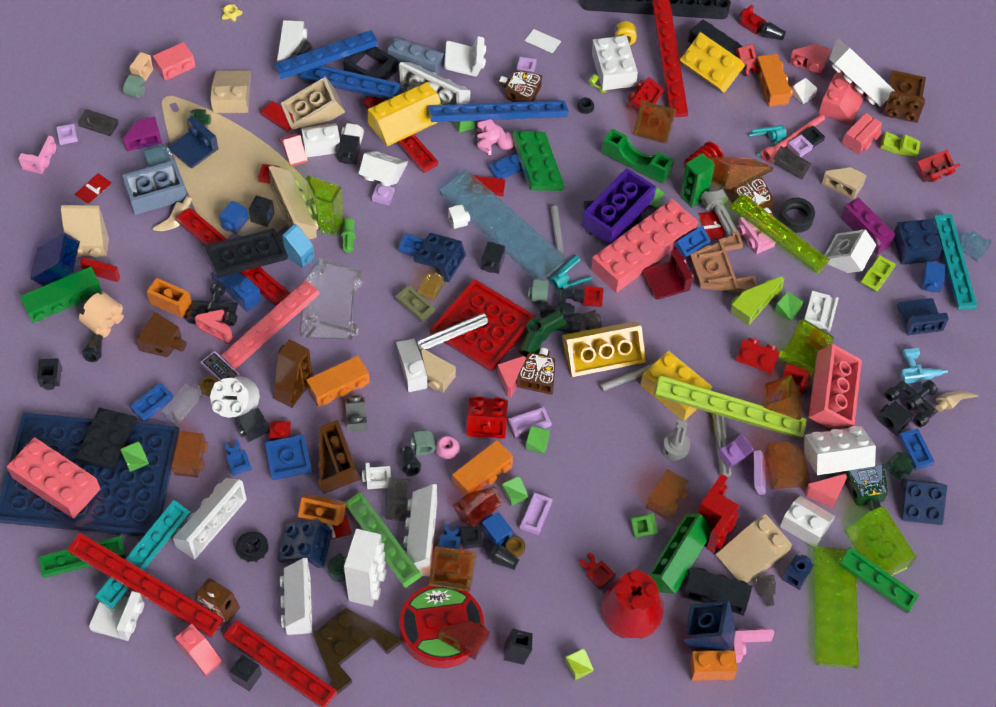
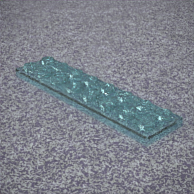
M467 169L440 189V194L453 206L463 205L464 210L469 213L470 221L496 244L506 246L505 253L534 279H546L566 262V257Z

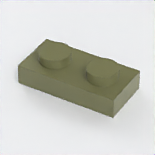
M410 285L395 296L396 301L421 322L435 312V307Z

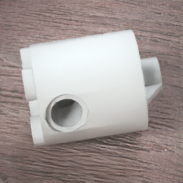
M245 377L226 378L216 382L210 395L213 411L228 418L242 416L253 411L257 407L260 398L259 389L256 384Z

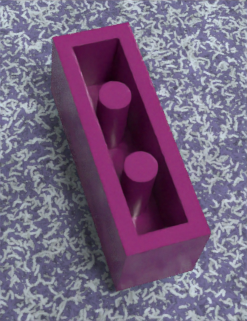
M859 197L844 206L841 219L853 231L865 229L876 244L873 250L876 255L891 246L895 233Z

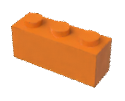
M778 54L758 56L756 61L757 75L768 107L789 104L793 91L792 87L788 85V76L783 71L782 60L779 59Z
M356 356L306 379L309 393L319 407L331 403L332 400L340 396H346L357 388L365 387L370 383V379L365 365L360 357Z
M496 440L453 473L452 484L467 500L472 496L476 497L486 485L493 484L500 474L507 473L512 468L513 455Z

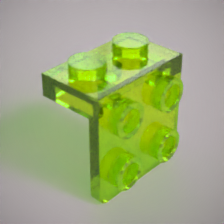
M802 319L799 321L790 342L781 350L779 357L789 364L808 370V374L812 376L815 372L817 352L831 345L834 337L807 320Z

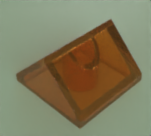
M642 100L633 135L667 144L674 125L676 109Z
M789 375L765 383L764 408L801 420V394L792 376Z

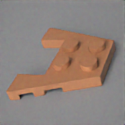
M738 231L732 233L727 238L720 239L718 243L712 246L708 245L690 255V261L700 289L743 293L758 286L755 276L735 278L726 251L742 249L743 243Z

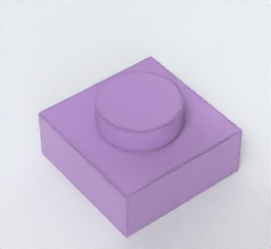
M520 57L517 70L534 73L537 59Z
M74 124L56 127L60 145L78 142Z
M800 135L790 141L787 148L800 158L810 152L813 145Z
M377 183L372 196V202L390 206L395 187Z

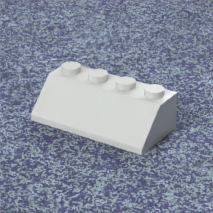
M839 38L836 40L829 58L834 63L832 67L838 73L843 71L845 73L843 77L850 84L854 82L856 84L855 88L861 94L865 92L868 95L866 99L873 105L877 103L881 107L888 100L890 92L895 90Z
M401 62L399 64L401 88L408 91L428 82L437 92L442 105L468 104L470 102V90L466 87L460 86L411 62Z
M225 478L222 483L216 485L210 497L205 498L200 508L188 517L187 523L175 532L173 540L176 548L194 560L247 500L243 482L240 479Z
M437 484L414 491L412 499H408V511L411 512L410 518H406V530H409V534L404 537V548H407L406 554L422 576L429 577L431 575L437 511Z

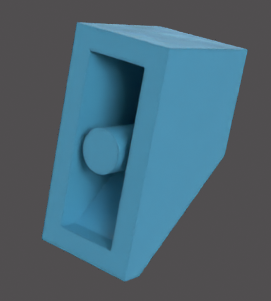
M294 224L283 235L284 248L288 254V259L303 268L314 259V247L299 226Z

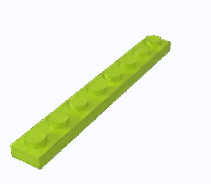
M659 376L657 378L654 396L798 439L804 437L807 420L805 418L667 377Z

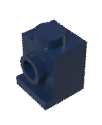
M796 554L785 570L782 580L800 590L814 567L811 559L806 555L799 556Z

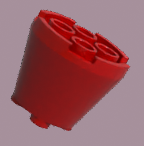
M637 569L621 576L608 588L603 596L601 605L602 618L607 628L621 638L643 639L652 635L659 628L664 615L663 600L655 581L649 575Z

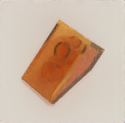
M709 156L715 164L712 183L722 185L724 189L741 187L773 171L772 166L753 158Z

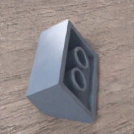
M394 38L388 49V54L397 59L398 67L401 62H411L438 75L444 65L445 51L408 39Z
M175 160L122 175L135 215L172 205L176 202H182L187 196L185 185Z

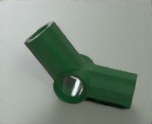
M560 310L542 319L534 318L528 322V332L519 349L521 355L527 358L530 353L537 354L541 343L548 338L550 333L567 325Z

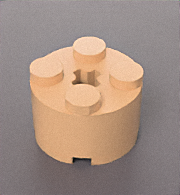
M103 291L101 295L96 293L84 305L85 312L83 315L80 313L79 321L97 335L100 334L106 337L109 335L111 327L115 323L119 324L124 317L121 314L123 306Z

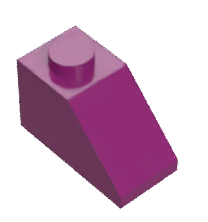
M155 117L137 120L123 137L127 151L162 144Z

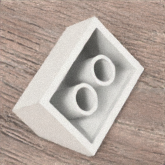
M303 558L284 568V576H280L281 589H284V595H281V608H285V615H281L282 628H286L287 635L312 633L311 577L308 559Z

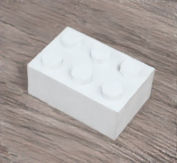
M627 36L593 39L592 56L602 91L635 87L638 71Z
M862 426L832 429L831 431L813 432L812 434L804 435V456L817 475L875 466L876 445Z

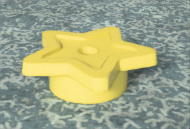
M229 4L221 8L224 13L222 20L230 19L235 22L237 16L243 13L241 10H237L235 4Z

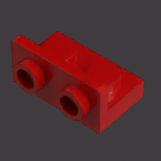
M650 77L637 83L635 86L637 90L628 96V103L626 104L627 108L633 105L645 116L651 111L664 92V89Z

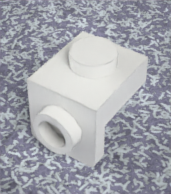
M365 463L366 470H362L363 482H367V489L391 488L390 466L370 468V463Z

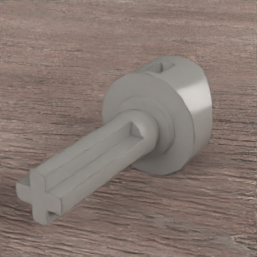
M721 187L719 191L714 192L705 191L700 196V199L706 210H715L728 236H731L737 229L723 205L728 200L723 188Z
M677 420L674 432L669 433L665 437L663 454L669 461L680 460L689 453L690 440L685 435L687 429L686 420Z

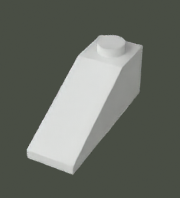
M283 20L278 62L292 58L294 51H297L304 39H307L308 30L304 28V21Z
M415 338L396 342L408 392L427 389V375Z

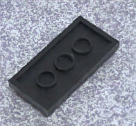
M274 228L204 246V253L216 278L288 260V254Z

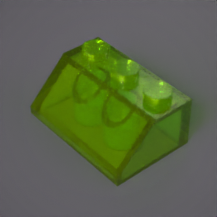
M308 175L306 181L312 216L317 221L319 231L336 236L345 219L342 187Z
M885 506L865 514L845 530L856 551L891 576L910 568L917 557Z

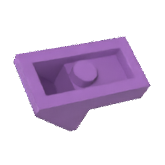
M740 434L733 442L721 448L717 453L727 467L730 468L751 456L757 450L744 434Z

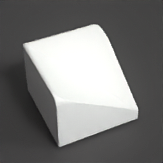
M805 78L793 86V96L800 103L805 104L816 96L817 87Z

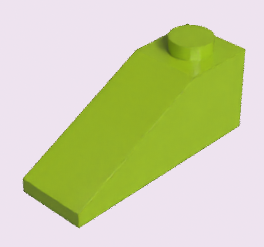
M782 276L744 291L739 297L736 296L731 302V314L749 326L781 290L784 278Z

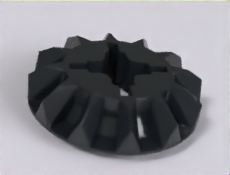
M255 531L243 534L236 542L238 556L247 563L252 561L257 563L258 560L265 557L269 548L267 538ZM248 544L252 546L256 544L257 552L254 550L249 551Z

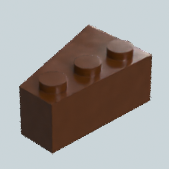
M289 339L278 351L273 399L293 408L307 389L306 379L313 377L309 349Z
M335 420L320 426L318 485L323 494L361 480L339 421Z

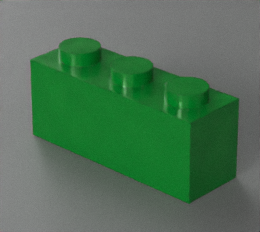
M703 153L686 163L680 197L691 208L702 202L700 196L705 191L709 192L715 164Z

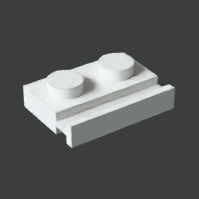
M812 291L803 325L821 330L824 328L830 332L839 298L836 297L835 299L830 297V295Z

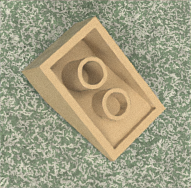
M251 70L215 72L211 89L213 113H248Z
M326 77L281 103L292 130L328 122L345 113L335 88ZM289 112L293 114L294 123L291 119Z
M61 205L65 243L69 256H107L109 236L100 207L93 205Z
M764 514L738 534L715 557L736 581L742 580L748 583L787 556L792 543L772 520Z

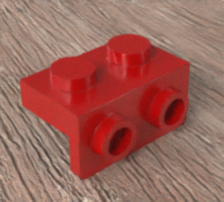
M948 149L915 163L922 181L930 180L931 183L941 179L940 175L942 174L949 176L955 173V169L960 167L959 163L954 165Z
M748 338V341L743 339L736 361L772 374L780 355L777 347L769 344L766 347L758 345L759 341Z

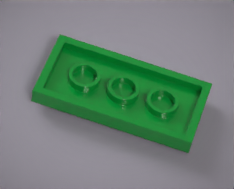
M513 131L511 136L530 191H563L565 185L546 132Z

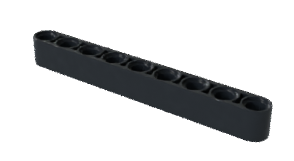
M581 0L582 9L587 11L654 15L652 0ZM670 0L672 16L726 19L731 5L730 0Z

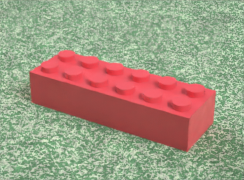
M671 199L593 256L591 270L617 293L643 274L645 268L655 265L671 253L672 250H675L676 247L673 243L696 230L698 221L675 200Z

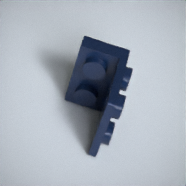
M193 116L187 120L189 132L168 146L169 150L191 169L218 150L216 135Z
M429 233L413 260L416 263L439 269L442 280L450 282L464 260L466 253L462 241Z
M933 298L904 301L897 304L907 336L943 331L949 320L947 313H938Z
M902 479V487L905 488L902 520L943 525L948 485Z
M320 520L287 523L277 559L280 562L307 558L308 562L315 567L324 568L333 530Z

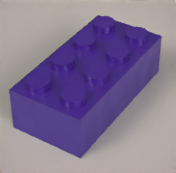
M626 168L583 212L581 226L608 244L613 243L654 200L656 186Z

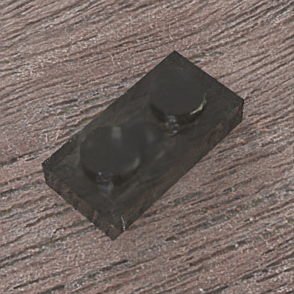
M87 109L78 121L79 127L110 137L119 124L116 118Z
M780 146L771 161L801 180L812 164Z

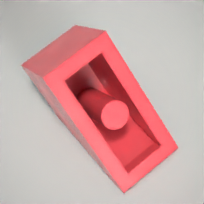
M193 624L189 625L175 637L178 647L205 676L222 662L206 638Z

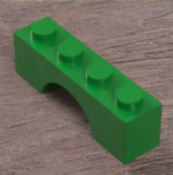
M613 128L603 140L602 154L661 184H664L672 173L673 158L661 152L655 155L644 154L630 143L627 135Z

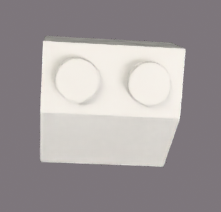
M336 123L301 128L307 157L338 153L340 137Z
M378 151L364 153L359 174L363 175L366 180L374 181L375 179L381 181V185L391 186L398 183L408 161Z
M865 229L838 233L832 240L822 261L846 273L860 272L865 268L876 244Z
M799 496L785 514L780 527L816 548L835 516L804 497Z

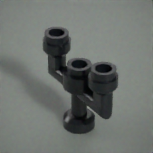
M212 284L210 292L213 294L212 301L192 300L191 309L187 312L186 316L187 322L196 324L195 317L200 314V308H206V313L228 309L224 315V323L228 326H234L238 318L236 315L238 302H219L220 296L225 294L226 288L222 284Z
M576 288L574 290L559 289V306H551L546 301H541L540 316L560 310L563 318L574 317L575 306L571 305V303H566V299H572L574 302L583 301L584 290ZM572 321L556 331L580 332L581 323Z
M902 380L896 386L888 388L884 396L888 401L893 402L900 397L901 392L907 393L908 396L905 398L904 405L908 410H916L920 406L925 409L924 412H919L913 419L914 424L921 428L927 425L929 419L938 412L923 398L928 394L934 395L938 388L933 381L926 380L922 384L923 389L916 393L913 388Z

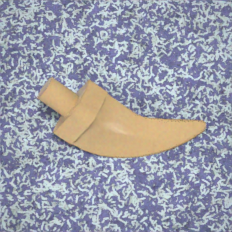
M186 196L183 203L176 202L170 217L153 227V230L166 231L180 226L176 221V216L190 208L192 199Z
M964 391L944 393L936 398L938 403L936 410L942 412L943 410L953 409L960 400L978 397L979 395Z

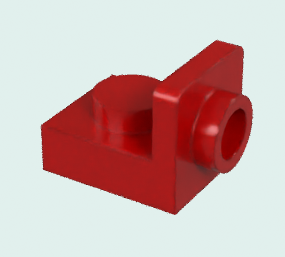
M751 4L747 9L744 8L741 11L739 25L756 35L766 20L753 13L754 6Z

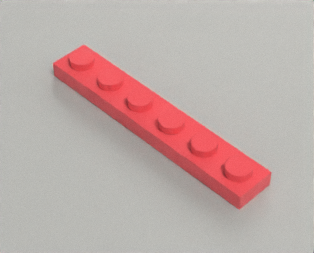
M305 280L221 355L222 358L234 369L239 367L320 294L319 291Z

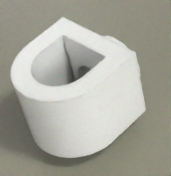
M347 123L346 127L342 128L341 137L342 134L360 137L361 145L364 130L357 124Z
M454 205L448 209V220L452 229L468 226L470 216L468 211L464 210L463 205Z

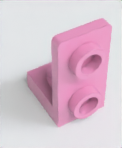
M48 136L38 157L32 154H20L18 159L22 170L43 174L45 168L49 166L52 154L56 152L57 146L53 136Z
M764 627L757 628L756 630L736 629L733 650H731H735L736 662L740 663L743 655H746L745 642L772 641L774 630H768Z

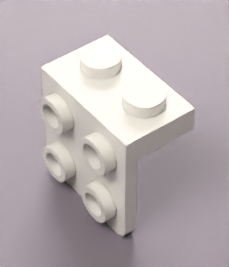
M478 36L473 47L447 41L445 44L444 68L477 77L486 62L484 58L486 52L484 38Z
M132 591L130 597H123L113 610L99 602L89 625L90 630L129 641L131 633L136 628L139 614L142 613L144 608V602L140 593Z

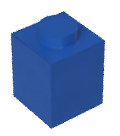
M231 201L219 215L221 227L235 234L240 231L249 219L247 208L234 201Z
M926 262L922 272L921 290L940 293L944 284L945 264Z
M499 512L484 518L482 532L493 547L495 544L498 546L505 544L507 539L512 537V528Z

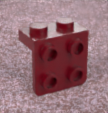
M679 249L671 251L669 262L643 270V275L654 298L657 300L687 292L691 289L692 280H694L693 272L688 269L685 256L681 255Z

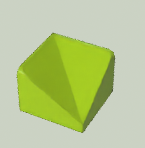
M584 648L565 658V664L574 680L594 671Z

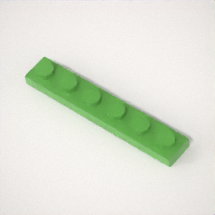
M359 492L346 501V507L364 531L381 534V540L384 543V560L402 585L406 588L422 577L420 571L364 495Z

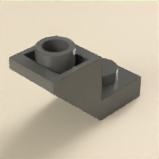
M360 395L350 396L349 399H345L348 432L367 430L365 397Z

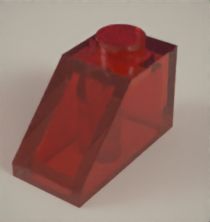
M493 486L468 493L456 502L453 507L462 522L474 527L504 502L496 487Z
M470 621L443 627L438 639L476 660L488 640L490 631L484 625Z

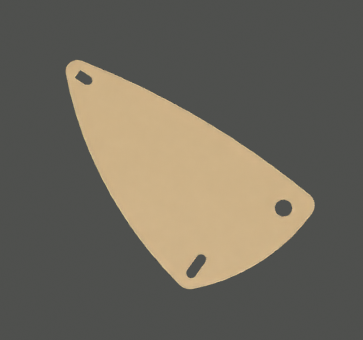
M167 96L162 100V109L170 145L189 132L187 120L192 116L216 135L218 150L194 168H189L175 155L174 158L196 213L228 239L230 235L235 234L224 230L221 227L219 215L231 201L246 207L249 219L237 233L240 237L273 228L278 233L287 225L271 189V184L260 183L258 180L262 164L276 165L291 171L293 177H297L299 189L303 190L306 198L305 203L312 194L311 186L293 166H290L287 160L260 138L218 113H213V111L175 96ZM176 102L179 110L173 112L169 104ZM256 195L273 200L275 214L268 227L253 223L250 220L249 207Z

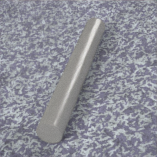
M552 206L551 215L557 254H563L564 248L558 207Z
M652 364L600 385V388L604 392L642 377L643 373Z

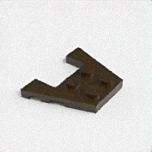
M347 608L343 609L313 633L333 687L337 690V695L353 683L352 679L341 668L340 665L371 640H374L386 654H389L402 643L401 639Z

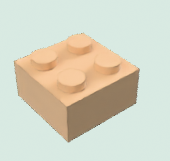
M140 52L136 56L134 62L130 64L131 75L141 76L146 81L153 71L150 55Z

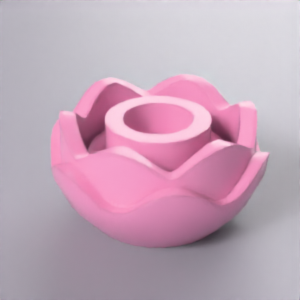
M443 436L435 444L437 455L443 459H452L460 451L459 442L452 436Z

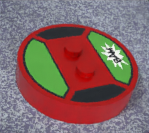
M429 585L413 593L405 602L400 615V638L406 651L418 662L435 668L454 667L470 659L481 644L484 631V615L476 599L467 591Z

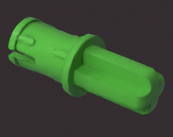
M347 218L343 221L344 226L341 234L343 239L342 250L345 253L353 252L354 239L356 238L354 233L355 221Z

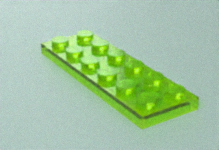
M814 547L815 665L858 669L857 578L838 565L847 549Z

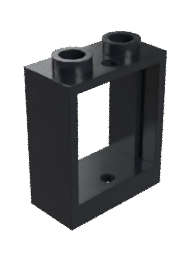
M377 47L349 55L343 61L344 71L387 81L398 71L397 59ZM365 55L383 64L374 74L356 65Z

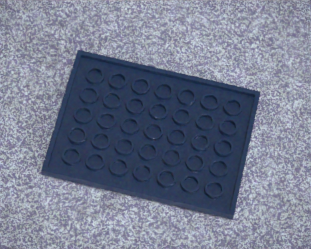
M23 413L10 462L35 437L94 476L98 481L100 490L80 513L72 519L14 480L7 469L0 495V523L145 536L163 513L180 428L177 426L136 423L127 446L140 442L149 464L130 472L122 455L116 471L81 463L76 459L93 419Z

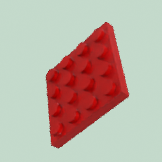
M473 279L430 329V334L432 335L484 313L488 319L487 324L444 341V343L492 372L526 332L528 322L536 318V316L476 279Z

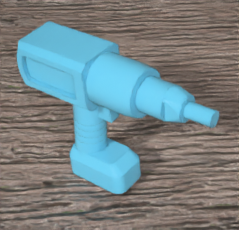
M919 348L904 349L902 352L909 368L902 369L900 373L901 381L903 380L906 383L922 382V380L932 379L935 376L948 373V370L922 368L921 365H917L914 359H917L920 355Z

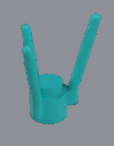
M783 125L752 129L753 133L748 134L749 137L768 134L769 139L775 141L769 145L770 147L775 146L783 138H786V129Z
M577 255L550 277V282L555 289L559 290L562 288V290H566L569 287L592 280V276L571 283L567 282L569 281L567 272L581 260Z

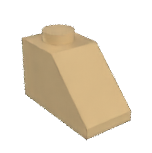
M851 167L829 170L824 174L822 185L854 200L863 187L867 175Z
M423 349L421 357L427 375V384L431 389L444 393L456 377V366Z

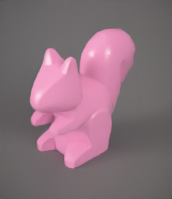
M490 119L477 123L479 127L477 132L481 133L477 135V147L488 155H491L492 144L497 143L502 150H510L515 146L512 134L510 132L505 133L503 128L495 124L493 120Z

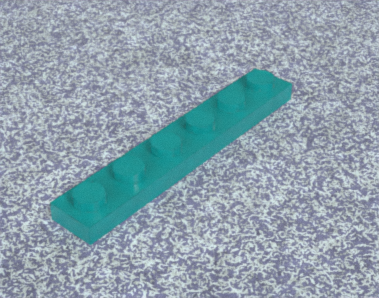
M934 215L933 220L943 248L941 252L957 310L976 309L977 301L953 215Z
M173 500L125 560L145 571L190 515V511ZM110 578L97 593L95 599L110 610H113L128 592L129 588Z

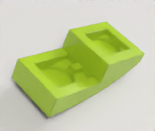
M886 131L883 134L880 148L899 155L917 156L921 141L908 135L900 138Z
M879 255L862 279L861 284L878 292L896 264Z

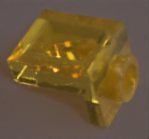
M435 272L433 275L427 273L417 292L435 302L442 287H446L447 283L443 281V276Z

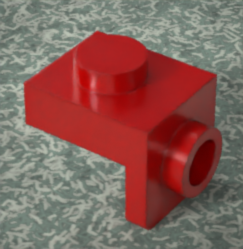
M787 364L782 380L800 385L798 395H802L803 389L807 390L810 379L807 378L809 371L796 365Z

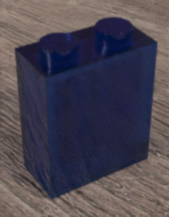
M63 233L38 247L30 279L42 286H46L73 273L80 241L67 233Z

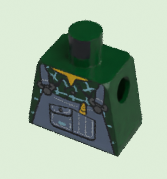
M884 464L847 470L845 473L847 476L845 484L856 505H868L870 513L881 511L880 502L885 501L888 494Z

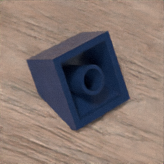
M729 600L691 604L683 640L692 652L733 650L736 631Z

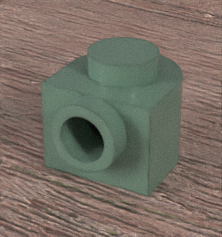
M129 74L123 87V93L135 98L143 96L145 93L144 78Z
M533 279V287L529 286L528 298H532V302H547L548 281Z
M420 430L414 432V437H410L411 449H415L416 456L427 455L435 451L436 446L432 432Z

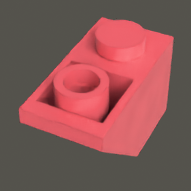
M817 44L795 49L792 52L789 64L822 75L831 49Z

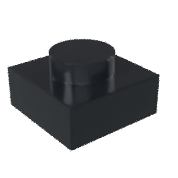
M811 126L800 133L813 147L825 139V136L815 126Z
M481 525L460 527L463 549L483 547Z

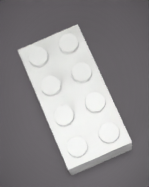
M360 529L355 531L344 565L348 600L351 602L373 607L374 601L379 599L381 588H379L380 581L384 582L387 572L385 569L386 561H384L385 552H383L384 543H382L381 534Z

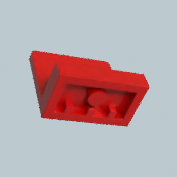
M470 397L466 436L506 439L508 400L500 397Z

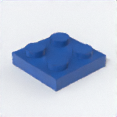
M304 435L265 442L272 481L312 473Z

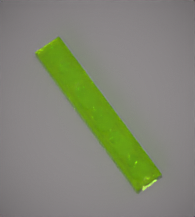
M742 193L730 207L815 273L819 274L830 261L829 258Z

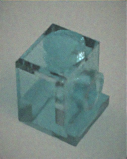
M974 230L970 234L966 232L960 239L963 253L976 262L988 251L992 240H986Z

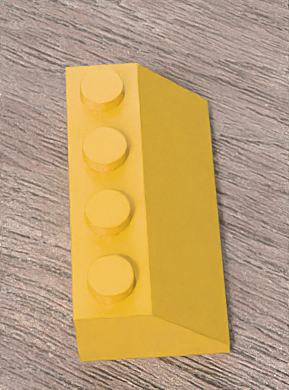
M426 82L369 108L368 124L384 144L389 146L438 123L430 121L428 105L442 104L437 92Z
M636 321L562 335L564 353L572 377L646 362L641 325Z

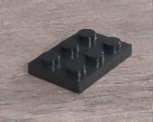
M99 407L76 457L77 461L116 471L122 457L121 449L127 446L137 423V417Z

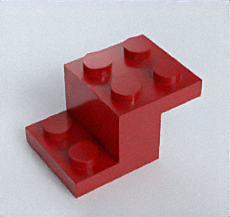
M723 474L718 477L701 502L698 512L713 528L707 550L712 553L715 552L717 547L722 548L727 539L725 537L728 532L732 533L740 515L737 513L739 505L728 499L725 495L729 486L726 485L728 477Z

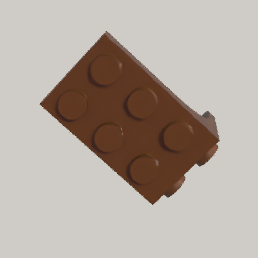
M892 70L889 85L895 91L890 92L889 98L885 102L883 116L918 123L925 104L923 92L926 77Z

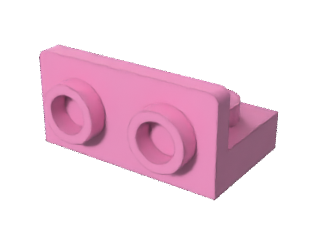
M757 216L747 220L744 217L739 218L737 231L745 238L748 247L753 249L755 254L775 246V240Z

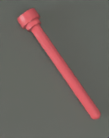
M823 114L819 115L775 146H767L761 150L763 160L770 162L775 159L777 152L785 148L790 141L800 136V133L823 122L825 116Z

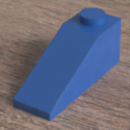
M215 273L211 275L218 284L225 286V291L246 312L262 302L259 288L244 275L235 273L216 278Z

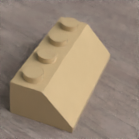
M270 166L271 189L289 229L296 224L309 240L316 238V230L319 229L316 219L311 217L312 211L310 206L305 204L306 198L303 191H299L300 186L297 177H293L289 170Z

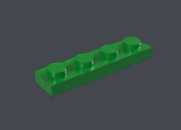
M121 536L96 542L121 558H126ZM67 550L39 556L43 578L90 567L89 564L68 553Z
M852 547L847 549L838 564L905 613L911 611L919 597L913 590Z

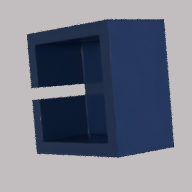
M933 219L897 222L894 230V241L902 265L938 261L943 248L939 236L936 235L937 230Z

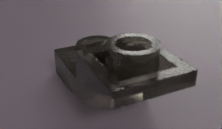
M389 477L385 519L406 521L409 479Z

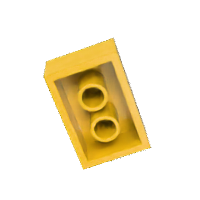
M701 32L680 59L684 66L723 93L726 92L745 66L739 58Z
M670 351L666 352L646 370L641 380V387L682 421L686 420L697 409L654 396L657 378L663 376L710 391L712 389L708 382Z

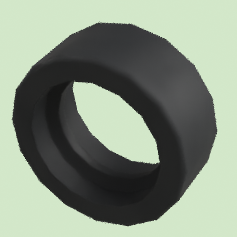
M799 197L790 198L782 204L779 215L780 223L790 232H805L812 226L815 209L806 199ZM791 209H797L804 212L808 218L804 221H796L791 219L786 213Z

